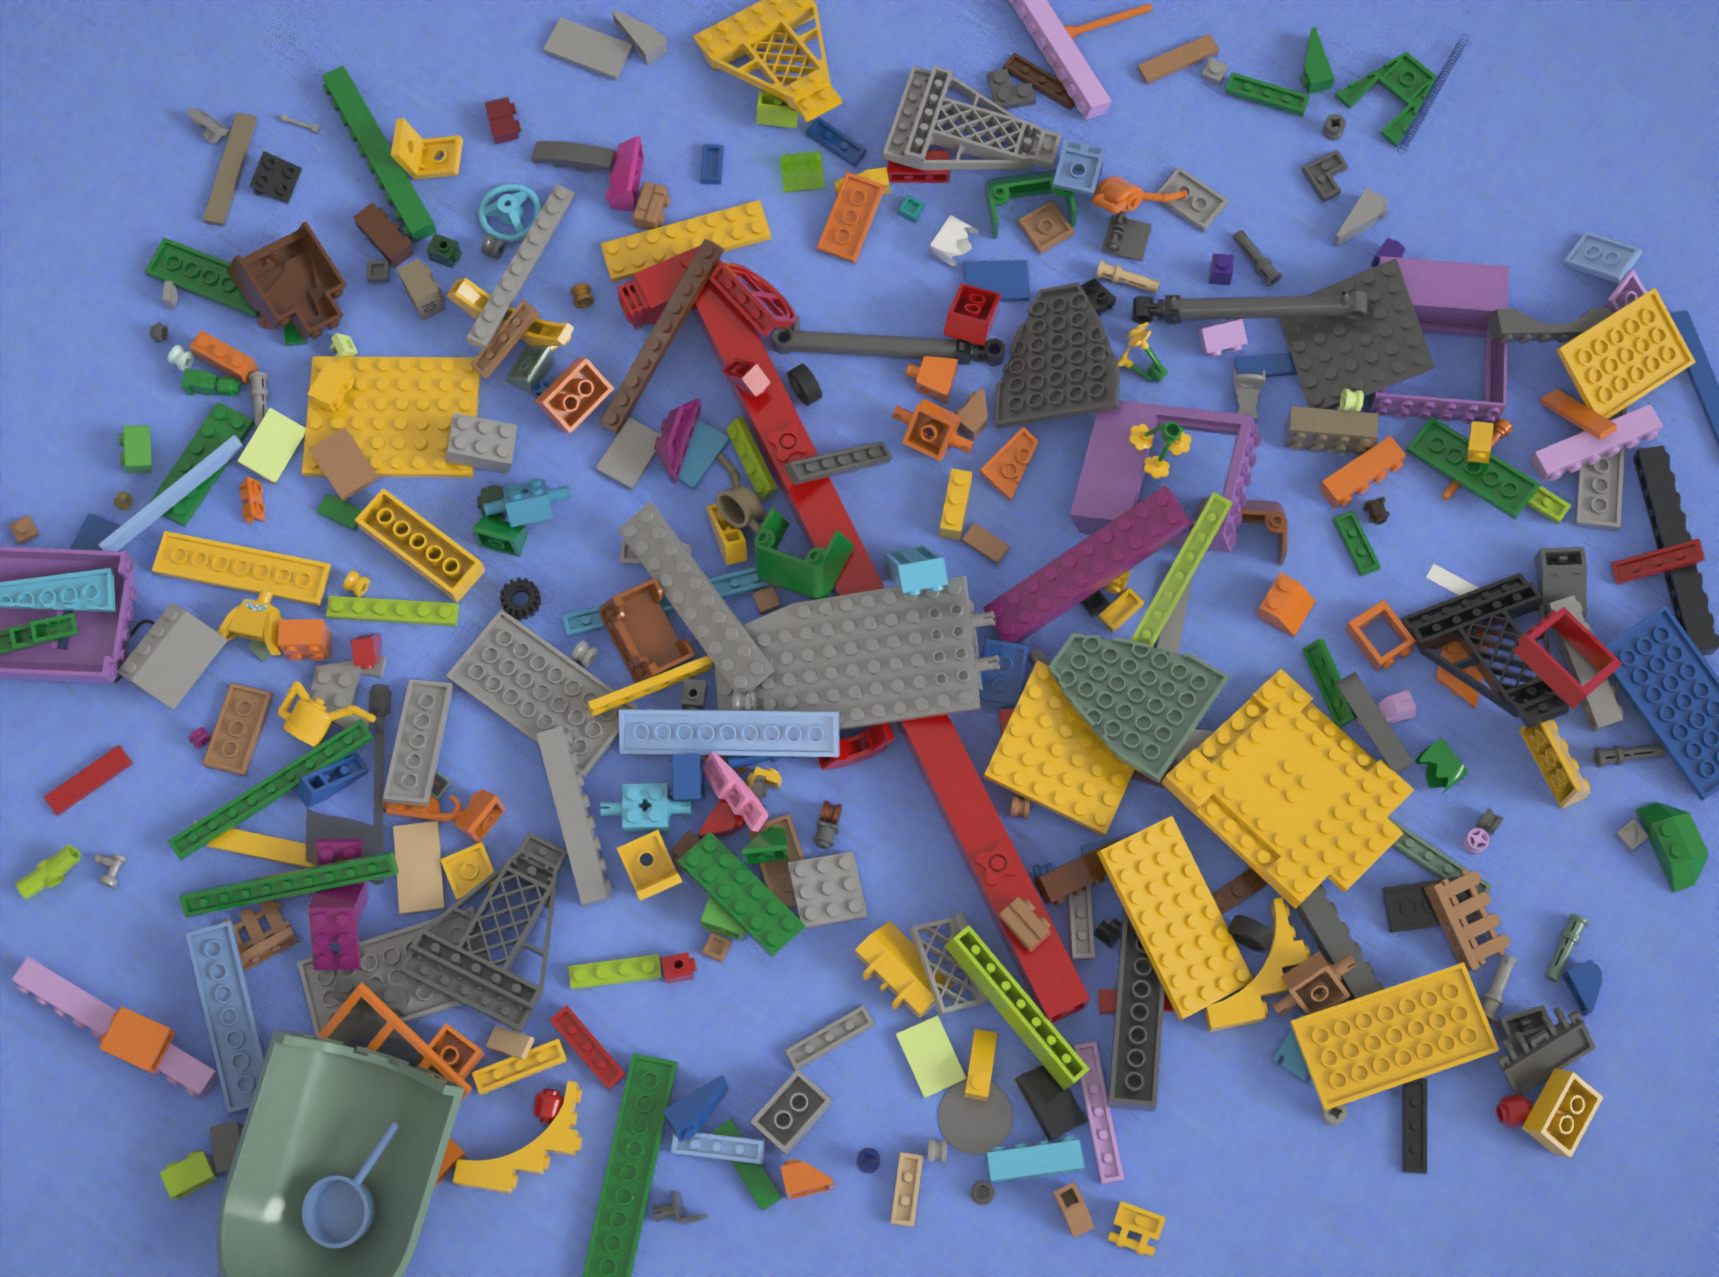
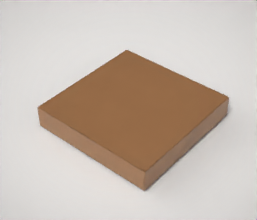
M1053 201L1017 220V224L1039 255L1075 234V231Z

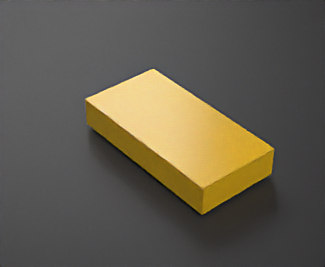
M1128 588L1098 615V619L1113 633L1137 612L1145 602L1131 588Z

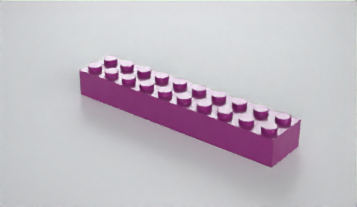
M1165 485L984 606L983 610L985 613L994 612L995 618L993 620L996 623L993 626L1002 641L1020 643L1192 529L1194 524L1174 492Z

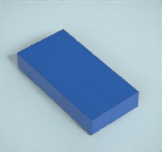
M703 144L701 184L721 185L724 145Z

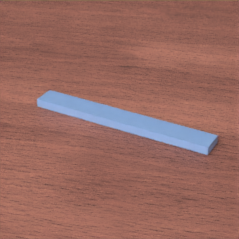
M235 435L229 438L100 542L99 546L103 551H118L241 452L244 446Z

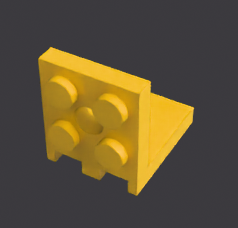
M404 118L396 119L391 156L414 180L458 176L463 138L457 135L423 139ZM444 154L443 158L437 161V158Z
M658 829L617 847L640 901L682 882ZM644 853H650L653 857V862L648 866L640 863V856Z

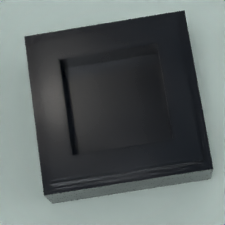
M1100 590L1080 602L1091 618L1110 605Z

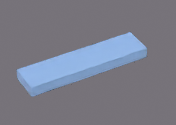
M696 1132L692 1138L679 1142L673 1133L671 1153L763 1164L766 1141Z

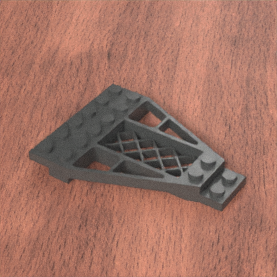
M528 832L518 851L510 856L505 864L426 927L420 928L410 945L408 955L399 968V972L521 1033L544 992L558 872L565 862L568 852ZM495 880L475 915L460 909ZM516 880L519 889L506 893L503 883ZM520 882L527 885V887L522 888ZM502 887L503 894L497 895L499 889ZM536 890L539 899L526 903L523 893ZM521 894L523 904L510 907L508 897ZM505 899L508 908L495 912L492 902ZM537 905L535 911L530 917L528 907ZM491 907L492 913L485 915L488 908ZM548 908L544 949L541 950L526 941L544 909ZM525 909L528 918L515 922L512 912ZM454 913L471 921L458 945L431 933L432 930ZM510 913L512 923L499 927L497 917ZM494 918L497 928L483 931L481 922ZM527 924L519 937L517 927ZM479 926L481 933L474 934ZM514 928L517 938L504 941L501 932ZM499 933L501 943L488 946L485 936ZM483 937L485 948L472 951L469 941ZM515 944L508 956L505 946ZM503 947L505 958L492 961L490 951ZM522 949H527L543 957L539 986L509 972ZM487 952L489 961L477 955Z

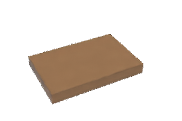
M346 427L309 449L342 501L379 479Z

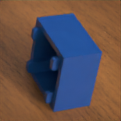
M673 754V759H669V763L673 764V792H669V795H672L673 800L677 801L705 800L704 773L701 768L704 764V755Z

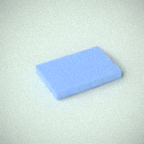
M1585 232L1563 262L1566 267L1620 284L1641 256L1642 250L1632 245Z

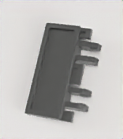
M1560 1007L1553 1009L1559 1022L1556 1025H1553L1552 1020L1546 1014L1541 1016L1546 1030L1544 1029L1528 1039L1531 1048L1528 1047L1524 1037L1518 1031L1514 1033V1037L1519 1048L1514 1050L1512 1044L1507 1039L1501 1041L1506 1054L1497 1058V1061L1515 1095L1526 1092L1550 1077L1554 1068L1563 1069L1596 1048L1577 1010L1568 1015L1570 1024Z

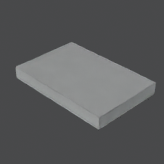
M1180 167L1175 170L1157 192L1170 194L1180 192L1181 190L1186 191L1187 196L1183 199L1159 203L1203 233L1229 202L1228 199Z
M629 417L596 466V471L633 490L656 456L657 452L654 450L656 439L660 438L661 434Z

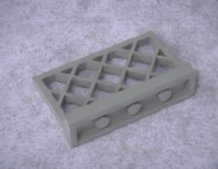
M963 913L910 928L940 1015L973 1006H983L989 1002L988 998L965 971L963 981L953 976L956 967L961 970L963 968L955 959L945 954L947 950L945 947L940 951L931 945L935 937L946 945L965 929L967 923ZM947 924L950 932L948 938L938 933L940 926ZM924 930L932 935L928 943L920 938L918 931ZM929 950L939 956L936 965L928 961L927 953ZM942 959L953 964L949 973L939 967ZM936 972L947 978L943 986L935 981L934 976ZM950 980L960 985L957 994L947 989ZM964 988L971 992L974 1000L968 1002L960 997ZM944 993L955 999L952 1006L945 1008L942 1001Z

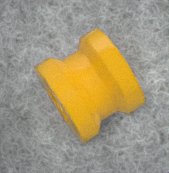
M353 570L346 577L343 589L352 591L355 596L361 597L367 591L370 579L366 576L361 577L359 572Z

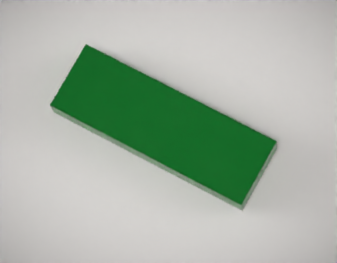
M1354 511L1334 517L1332 521L1359 576L1361 577L1380 570L1381 566Z

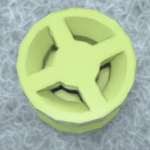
M1343 389L1340 397L1341 410L1352 409L1354 412H1360L1364 399L1363 391L1356 390L1352 392L1350 389Z

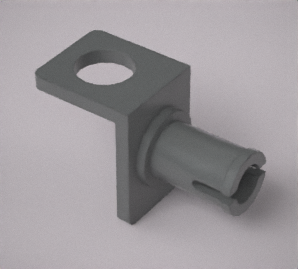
M677 1191L671 1192L672 1203L652 1208V1212H656L653 1215L656 1222L675 1217L678 1224L684 1225L708 1219V1215L703 1213L685 1217L681 1193Z

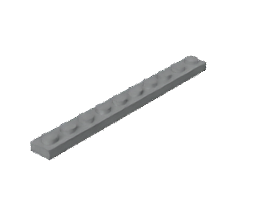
M556 184L467 335L466 342L483 350L487 349L573 201L575 192Z

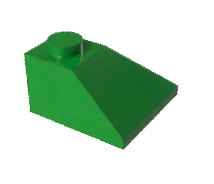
M772 826L757 835L741 850L744 865L789 860L786 829H781L780 826Z

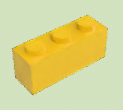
M951 468L939 537L961 541L972 484V472Z

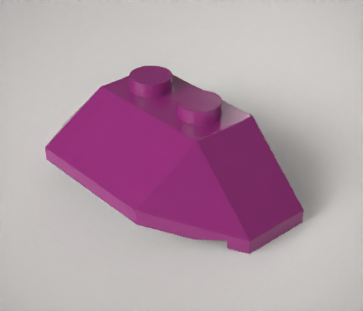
M694 399L670 411L667 419H663L661 437L657 438L654 450L657 452L658 459L670 481L674 484L677 482L702 410L700 399Z

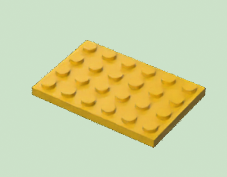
M1656 288L1650 289L1556 349L1585 405L1607 419L1695 363L1691 352Z

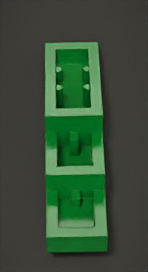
M75 613L30 621V624L10 627L9 630L0 631V655L79 635Z

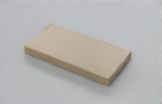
M431 821L393 826L395 860L399 870L397 874L399 914L407 915L446 910L443 868L440 861L442 855L439 822Z

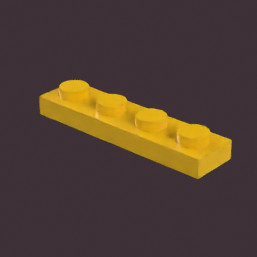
M558 1038L530 1049L525 1060L510 1057L474 1071L472 1075L481 1096L567 1062V1058L561 1041Z

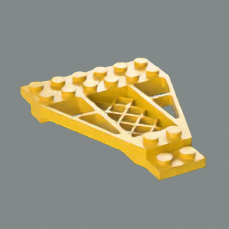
M761 0L693 35L694 42L704 53L706 61L714 70L720 69L784 100L789 107L797 110L806 122L842 104L841 97L831 86L817 5L813 0ZM815 18L816 27L802 35H797L793 31V29ZM817 37L822 56L820 60L805 45ZM776 39H778V40H784L783 43H776V42H775ZM758 49H766V52H758ZM772 50H780L779 53H771ZM785 51H793V54H785ZM745 54L751 60L739 68L728 64ZM768 60L776 61L775 64L767 63ZM782 61H787V62H789V64H788V65H783V64H781V62H782ZM795 62L803 63L802 66H795L794 64ZM758 69L768 82L749 73ZM778 71H779V72H785V75H776V74H777ZM791 73H799L798 77L790 76Z

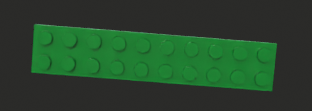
M632 1053L582 1277L632 1276L666 1122L663 1110L669 1107L678 1062Z

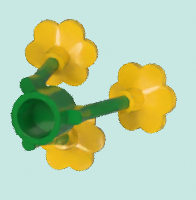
M1146 322L1137 326L1125 336L1126 339L1131 338L1127 344L1129 348L1125 350L1117 365L1118 368L1120 366H1125L1128 369L1131 368L1142 375L1148 382L1153 379L1157 383L1168 374V371L1161 364L1146 341L1151 334L1150 330H1144L1149 325ZM1139 345L1153 363L1147 368L1148 373L1135 366L1134 362L1128 359L1130 347Z
M1161 422L1159 426L1148 430L1145 424L1135 425L1130 429L1129 442L1138 451L1144 448H1151L1154 433L1161 431V438L1165 444L1160 456L1147 457L1144 461V471L1151 474L1155 479L1167 477L1169 474L1168 469L1170 465L1164 461L1167 451H1171L1174 456H1179L1181 453H1187L1190 450L1191 436L1185 434L1184 428L1180 427L1176 422H1168L1167 424Z

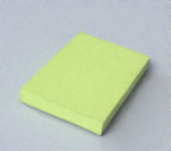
M269 408L237 463L275 484L304 437L306 428Z
M938 1015L896 1034L924 1098L967 1079Z

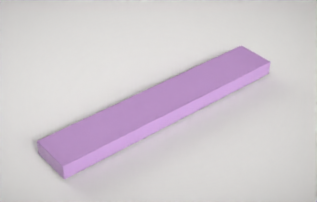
M1097 1042L1073 1045L1074 1051L1090 1069L1080 1078L1100 1183L1102 1185L1124 1181L1110 1107H1107L1108 1096Z

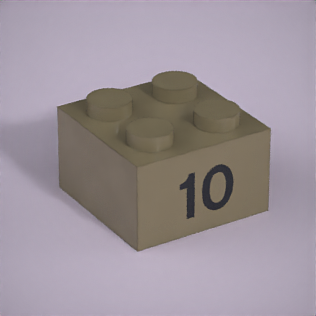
M420 258L397 269L402 284L422 321L445 310L442 304L445 299L437 281H434L427 263L423 265Z

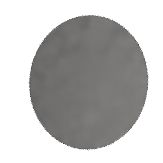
M966 1081L960 1082L953 1086L941 1101L938 1120L942 1134L953 1147L969 1154L990 1152L991 1148L998 1147L1005 1141L1011 1130L1013 1121L1011 1104L1003 1091L990 1083L987 1102L964 1098Z

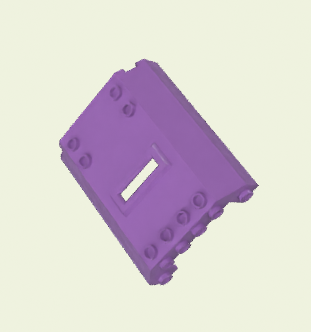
M0 547V582L106 568L113 569L116 612L72 611V613H75L79 635L69 637L66 648H58L59 641L2 654L0 655V679L113 684L119 675L117 673L118 669L127 659L126 645L131 637L129 626L130 621L134 618L133 600L137 598L133 571L134 563L131 557L126 552ZM0 608V631L9 630L10 627L30 624V621L63 615L64 610Z

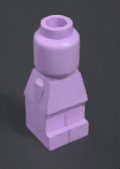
M1409 690L1389 695L1377 704L1388 723H1398L1401 720L1416 718V705ZM1356 719L1358 726L1362 727L1359 719Z

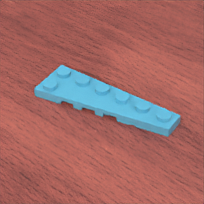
M106 568L0 582V608L116 612L114 570Z

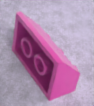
M640 136L618 144L613 161L614 170H610L609 175L611 188H607L606 201H609L611 209L635 210L644 163V152Z

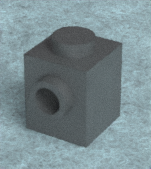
M684 678L681 699L682 709L705 710L708 690L706 680Z

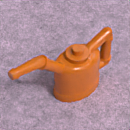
M1112 176L1103 180L1097 186L1091 201L1094 205L1106 209L1109 213L1118 214L1119 212L1135 210L1143 200L1163 203L1185 198L1187 192L1184 190L1170 194L1143 192L1140 187L1125 179Z

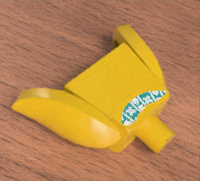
M260 590L257 601L244 599L240 605L229 612L217 631L228 641L238 636L264 642L271 655H281V649L278 647L277 641L279 620L283 619L280 611L270 604L273 596L270 592Z

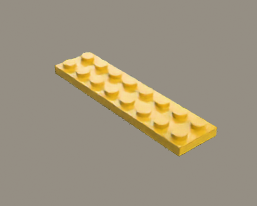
M757 200L600 244L610 279L613 283L632 278L636 272L698 247L704 239L722 247L724 252L770 240L771 233L761 202Z
M164 531L152 571L155 574L259 594L260 590L272 593V597L320 606L332 566L330 563Z

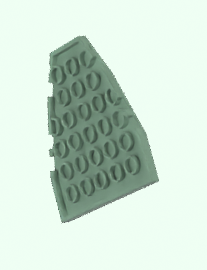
M1072 633L1048 666L1049 672L1074 710L1114 755L1123 763L1159 783L1228 682L1230 676L1190 653L1178 654L1170 652L1168 648L1163 647V650L1149 647L1150 644L1125 638L1114 637L1113 640L1100 638L1099 635L1085 636L1079 633Z

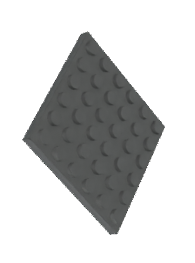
M1396 258L1306 295H1340L1344 290L1347 293L1352 291L1365 292L1368 295L1366 318L1361 320H1352L1346 316L1280 318L1308 408L1332 410L1340 406L1341 393L1345 388L1350 389L1352 392L1362 390L1363 395L1367 396L1435 369Z

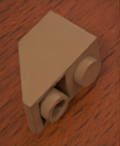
M980 388L977 393L973 392L967 399L968 403L963 408H958L955 414L962 417L958 430L973 441L987 427L988 415L985 390L983 388Z
M1075 1181L1053 1192L1052 1197L1073 1238L1095 1228Z

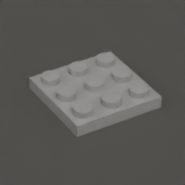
M853 851L787 863L797 915L805 924V929L866 919L868 917Z

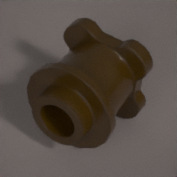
M1385 497L1369 500L1364 503L1363 510L1365 512L1368 511L1370 523L1375 525L1383 524L1390 516V513L1386 511L1384 506Z

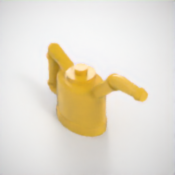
M295 681L289 687L282 705L278 708V716L286 720L283 729L314 747L322 743V739L333 720L349 715H357L368 722H374L376 719L373 714L355 705H348L345 708L329 712L327 711L328 707L324 705L325 701L318 697L316 700L311 699L305 688L298 681ZM298 694V696L301 699H299L296 702L292 712L290 713L288 710L290 709L296 695Z

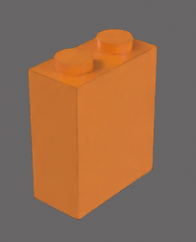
M121 1006L119 1011H116L112 1016V1024L108 1032L102 1035L99 1049L149 1073L155 1074L176 1032L169 1027Z

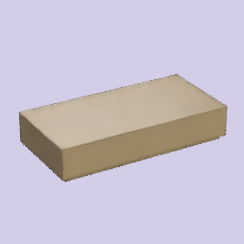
M495 1026L485 1047L525 1060L535 1039L525 1034Z

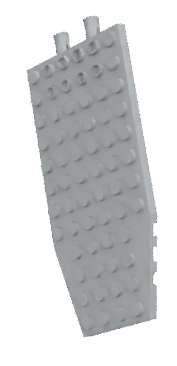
M966 576L947 578L948 585H943V590L930 592L927 588L920 590L921 594L907 596L897 587L790 604L742 625L775 669L771 675L751 691L756 695V710L839 711V730L981 709L979 691L983 690L981 671L1000 669V664H998L1000 660L998 655L979 658L976 628L995 625L996 621L993 620L995 618L994 612L974 614V604L969 600ZM715 665L718 710H733L732 700L735 691Z

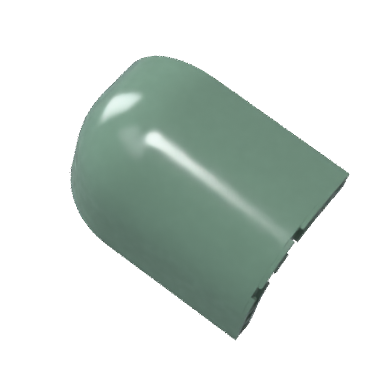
M274 1028L220 1202L216 1231V1253L220 1277H402L414 1254L465 1088L424 1067L418 1066L416 1069L408 1065V1061L361 1046H356L355 1049L354 1047L343 1045L344 1042ZM392 1122H397L399 1125L398 1130L362 1182L370 1190L375 1202V1218L370 1230L358 1241L342 1248H327L318 1244L307 1233L302 1219V1206L309 1189L316 1182L328 1176L336 1175L354 1178L388 1126Z

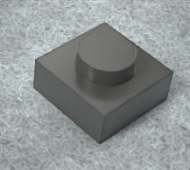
M389 260L367 261L368 283L389 282Z

